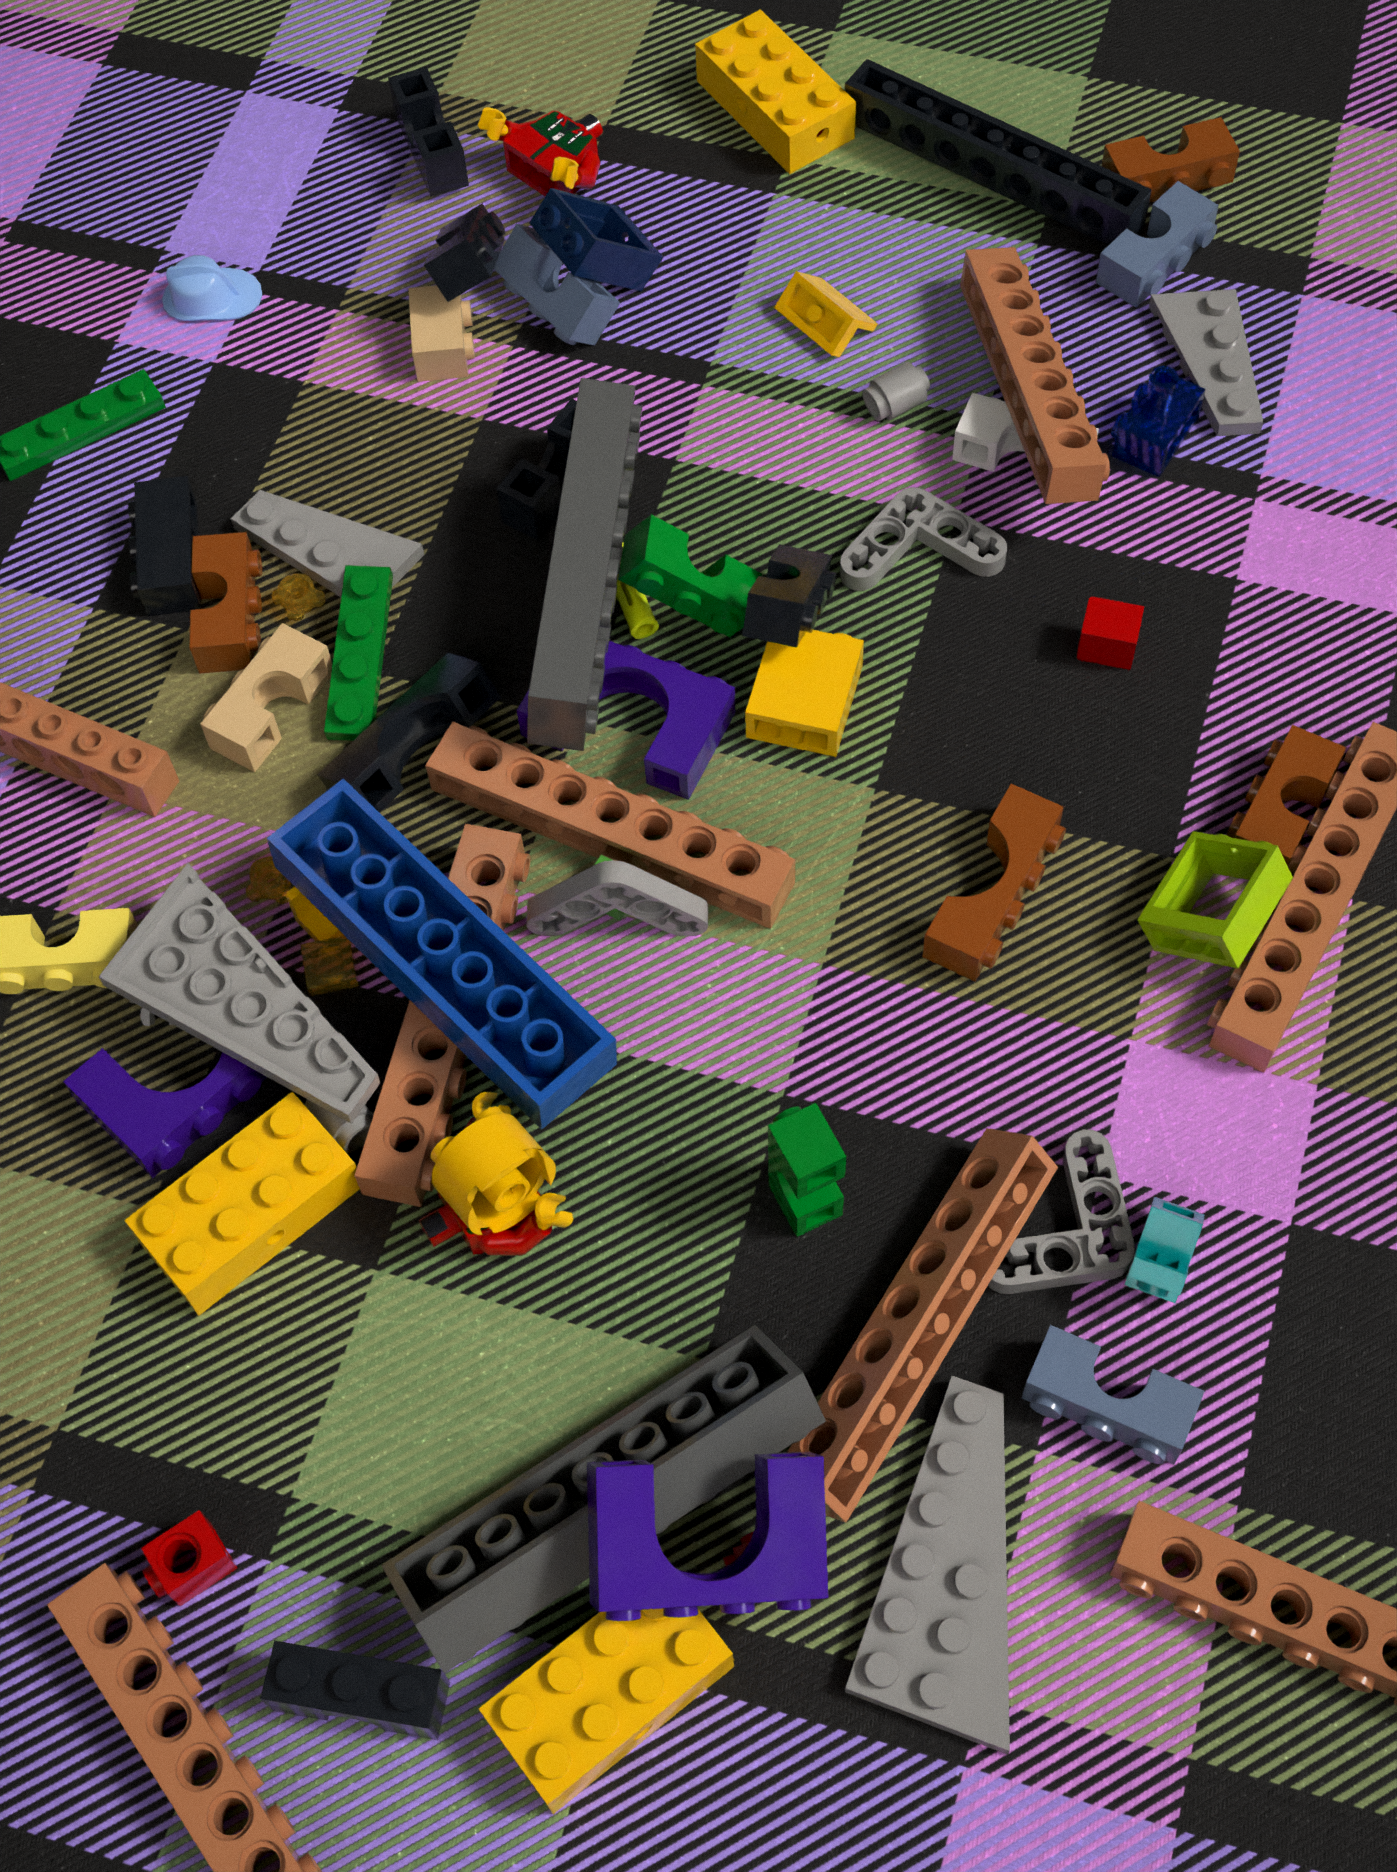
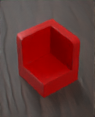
M1090 597L1081 631L1077 659L1131 670L1145 606Z

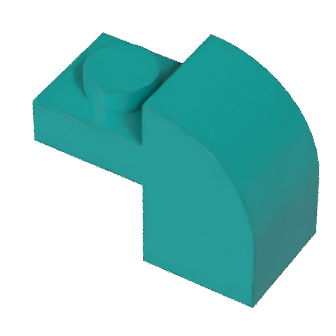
M1154 1197L1124 1285L1176 1303L1188 1275L1189 1264L1203 1227L1205 1214Z

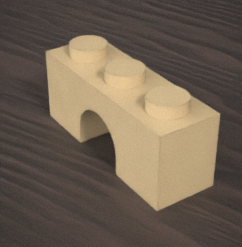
M283 623L272 636L265 638L258 649L257 655L245 669L240 670L234 676L230 688L217 703L212 704L207 709L203 721L200 723L210 749L256 772L282 739L274 714L264 709L265 706L276 698L286 696L296 698L309 705L331 677L333 664L327 645Z

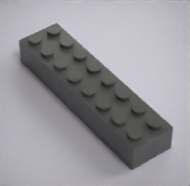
M586 378L580 379L528 694V744L584 751L586 733H596L599 695L602 693L605 656L609 648L611 616L615 608L617 576L620 570L623 551L622 543L628 521L629 497L631 498L633 488L635 460H637L640 440L639 431L643 405L634 404L636 385Z
M754 1325L381 1566L442 1671L446 1673L459 1663L472 1658L479 1650L509 1630L522 1625L526 1619L556 1599L566 1596L576 1586L589 1578L587 1462L645 1460L654 1464L656 1534H659L667 1529L670 1524L700 1504L710 1501L718 1492L747 1473L755 1471V1454L779 1453L791 1444L804 1439L809 1432L825 1423L826 1420L804 1373Z

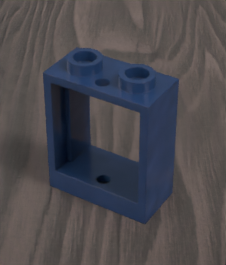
M550 188L529 222L573 276L642 291L664 258L619 206ZM626 235L629 236L627 242L625 241Z

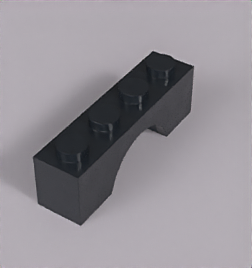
M447 653L317 775L328 790L344 778L380 813L404 790L401 784L403 767L421 746L445 733L452 721L465 727L472 726L501 697L480 662Z

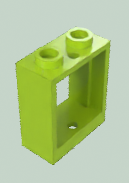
M1193 831L1137 921L1154 951L1238 969L1292 881L1293 876L1277 845L1266 841L1254 842L1231 838L1224 834L1213 835ZM1213 874L1249 880L1225 920L1190 914L1191 909Z

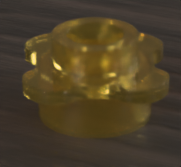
M299 573L283 578L278 588L272 592L273 603L281 605L286 610L287 618L292 621L302 620L306 613L310 612L314 607H321L326 600L324 592L314 588L310 577Z
M272 856L254 861L249 873L251 884L245 889L248 899L253 902L269 899L275 900L278 904L287 903L286 894L291 890V882L274 866ZM271 879H276L274 884L267 883Z

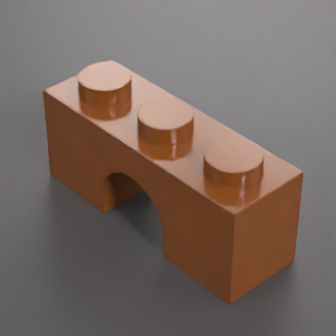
M1222 117L1183 126L1178 153L1167 155L1154 151L1149 146L1144 135L1106 144L1102 167L1152 189L1150 202H1154L1177 181L1194 191L1232 183L1240 150Z
M247 532L193 536L192 575L201 599H223L219 604L211 608L190 610L189 648L199 674L245 669L254 658V651H258L261 645L260 628L258 623H254L255 614L262 611L260 589L258 586H255V577L262 576L260 551L258 549L252 550Z
M1292 725L1284 742L1279 739L1274 740L1264 762V765L1270 767L1266 777L1257 774L1245 798V801L1251 803V806L1246 814L1240 811L1236 813L1227 836L1254 842L1266 841L1277 845L1287 866H1289L1297 847L1302 842L1309 820L1291 813L1284 806L1283 802L1295 800L1316 808L1320 807L1339 768L1346 747Z

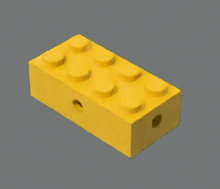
M761 9L695 43L697 82L789 174L855 139L856 101Z
M291 1092L124 1221L139 1243L199 1316L360 1190L354 1176L357 1167L355 1162L294 1092Z
M663 1608L641 1610L640 1619L630 1621L607 1620L606 1612H599L478 1709L554 1815L734 1667L733 1653L699 1609L698 1615L692 1617H666L663 1615Z

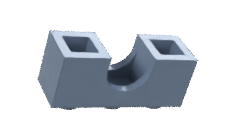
M1177 181L1152 205L1147 235L1151 238L1141 237L1126 229L1101 252L1096 283L1132 306L1137 307L1149 295L1157 294L1164 285L1165 280L1174 271L1180 272L1187 265L1191 255L1200 246L1205 248L1209 245L1217 231L1215 220L1219 205Z
M516 224L504 244L494 267V270L504 278L503 285L512 293L524 297L530 303L528 309L537 317L549 321L555 327L554 334L562 341L570 345H576L577 342L595 346L620 302L598 281L573 276L570 272L567 273L559 286L558 276L563 264L562 261L534 228Z
M1050 1325L1026 1381L1022 1399L1031 1402L1030 1407L1043 1416L1052 1419H1060L1063 1416L1082 1424L1081 1429L1098 1440L1109 1442L1114 1438L1130 1445L1138 1457L1148 1462L1163 1464L1166 1461L1174 1465L1184 1447L1205 1391L1152 1369L1144 1389L1138 1395L1127 1399L1112 1397L1098 1386L1094 1377V1364L1101 1346Z

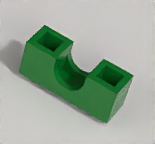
M652 514L625 534L619 581L635 588L644 595H648L674 608L678 613L687 615L711 627L715 632L731 637L744 627L748 592L758 576H762V573L727 554L704 571L699 572L688 556L689 534Z
M816 1103L803 1109L796 1106L784 1110L774 1118L773 1123L768 1125L769 1187L796 1237L842 1216L844 1196L836 1181L845 1177L846 1155Z

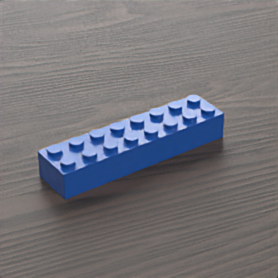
M344 778L267 837L274 866L541 1130L617 1065L616 1038Z

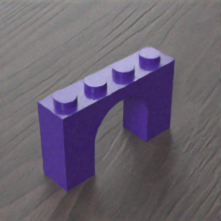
M609 641L608 653H606L604 663L602 693L599 695V700L616 693H636L654 700L663 708L667 717L644 758L646 784L689 800L736 713L735 687L728 685L718 677H706L687 670L675 661H663L644 654L637 647L631 645L622 646ZM529 690L517 709L521 736L526 738ZM552 747L562 752L564 750V748Z
M101 1048L63 1082L76 1102L154 1178L162 1170L175 1166L183 1157L185 1150L201 1135L205 1136L212 1133L221 1124L224 1115L235 1105L253 1097L267 1077L222 1052L216 1067L198 1084L181 1091L160 1092L139 1084Z
M812 1452L755 1454L756 1524L752 1538L746 1549L735 1561L720 1570L710 1573H689L679 1570L663 1554L655 1529L654 1464L645 1460L587 1462L590 1604L598 1612H606L607 1620L630 1621L640 1619L641 1610L663 1608V1615L666 1617H692L698 1615V1606L720 1605L721 1613L744 1614L754 1612L755 1603L776 1601V1608L779 1610H805L811 1608V1599L828 1598L824 1456Z

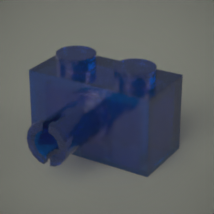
M1169 366L1155 367L1149 375L1148 384L1141 382L1135 391L1131 402L1132 407L1129 412L1122 411L1113 425L1111 436L1116 439L1112 456L1160 477L1198 420L1206 389L1179 378L1176 370Z

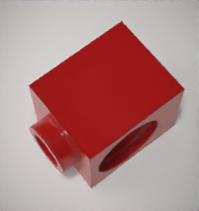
M200 1510L141 1548L150 1563L149 1566L142 1570L149 1585L158 1598L168 1594L180 1607L238 1568L213 1525ZM187 1550H196L197 1557L194 1565L186 1572L174 1573L173 1567L176 1558Z

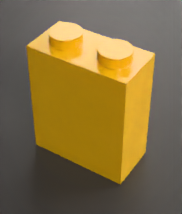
M813 630L812 633L805 632L797 648L767 641L745 711L746 738L836 757L863 667L864 640L853 638L844 633L832 634Z

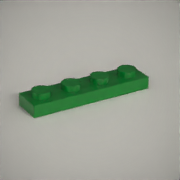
M142 369L1 435L0 465L9 480L12 481L166 408L164 400L145 369Z
M345 565L324 734L327 740L354 741L376 720L393 573L390 567Z

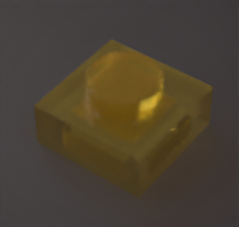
M345 936L300 944L306 985L310 996L359 986L352 942Z

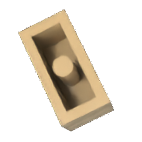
M437 285L408 288L412 356L418 382L468 377L467 359H475L472 332H465V327L473 326L470 300L462 301V297L459 295L447 302Z

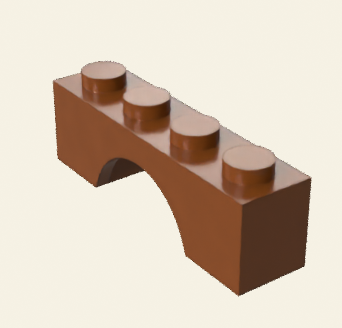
M1010 784L990 819L986 843L999 858L1004 869V875L998 883L983 893L966 897L947 896L925 934L923 958L975 982L984 966L990 969L994 966L1004 943L999 940L1005 927L1013 930L1017 925L1025 903L1020 902L1026 889L1032 892L1036 890L1046 867L1041 862L1047 852L1052 854L1057 852L1064 838L1066 828L1060 826L1064 806L1014 784Z

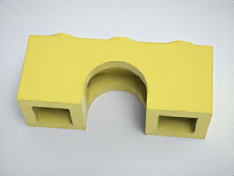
M130 909L80 911L77 933L69 942L58 947L44 946L45 936L32 914L0 916V993L18 994L24 989L37 988L66 991L73 986L96 985L107 988L103 986L99 975L138 927Z

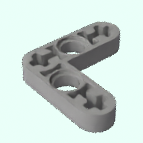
M910 487L899 492L843 552L840 560V578L842 583L849 589L855 591L871 589L916 540H919L973 574L990 577L998 574L1005 566L1007 543L995 531L926 490ZM918 507L921 509V512L914 509ZM907 509L912 512L906 517L905 525L903 521L905 519V511ZM946 525H952L961 531V535L956 538H945L938 533V529ZM890 532L895 534L899 541L887 546L879 544L875 537L880 533ZM989 550L994 552V555L988 553L984 557L978 555V553L985 554ZM868 560V570L860 568ZM852 566L860 569L856 572L852 570Z
M612 860L598 863L535 895L527 903L526 927L529 931L542 936L564 934L613 909H618L677 936H697L707 931L708 903L706 900L623 861Z
M1094 1130L1075 1132L1069 1137L1063 1153V1166L1078 1230L1015 1239L1005 1257H1008L1010 1265L1026 1264L1029 1256L1028 1252H1034V1269L1037 1275L1030 1274L1031 1265L1015 1268L1012 1278H1005L1003 1270L997 1269L988 1284L992 1290L1000 1294H1014L1114 1279L1128 1271L1135 1254V1243L1112 1148L1108 1139L1101 1133ZM1082 1146L1088 1147L1090 1154H1099L1096 1156L1093 1165L1095 1177L1087 1180L1088 1169L1086 1161L1083 1157H1076ZM1092 1192L1106 1194L1112 1201L1113 1209L1104 1215L1093 1214L1086 1208L1084 1197ZM1111 1227L1109 1232L1111 1247L1113 1250H1122L1116 1262H1109V1258L1105 1254L1098 1255L1104 1242L1102 1230ZM1062 1248L1071 1255L1073 1266L1063 1272L1053 1271L1045 1264L1043 1255L1049 1249Z

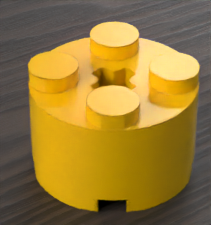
M496 1106L489 1107L481 1112L474 1123L466 1127L455 1137L449 1136L442 1139L431 1152V1159L435 1162L432 1171L433 1186L466 1226L477 1235H482L480 1228L489 1227L495 1234L512 1227L535 1209L536 1202L541 1197L537 1191L542 1186L544 1180L551 1186L556 1174V1166L550 1156L514 1116L503 1113Z

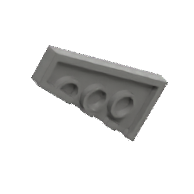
M1236 289L1151 294L1149 308L1154 317L1158 316L1163 324L1162 333L1169 346L1174 345L1180 357L1179 365L1186 377L1190 376L1196 387L1195 396L1216 436L1260 434L1263 426V417Z
M259 490L231 518L236 531L239 533L247 532L250 540L340 597L342 596L345 565L390 567L393 573V587L424 556L421 543Z

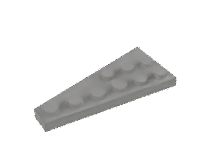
M189 863L185 865L99 975L103 986L351 1124L380 1084L378 1074L345 1037L330 1025L320 1013L319 1008L296 987L291 977L245 926H242L228 911L225 903L215 892H211Z
M951 1376L859 1646L845 1693L1008 1755L1010 1752L1004 1396L1003 1393Z

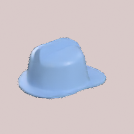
M193 255L182 259L175 266L167 268L168 286L165 288L162 301L163 307L170 317L180 321L233 320L251 314L259 306L262 290L258 280L250 273L240 269L220 268L209 257Z

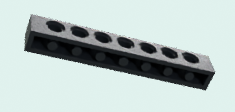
M866 59L845 82L844 90L856 101L855 127L1107 245H1110L1126 229L1138 235L1145 227L1152 191L1148 187L869 59Z

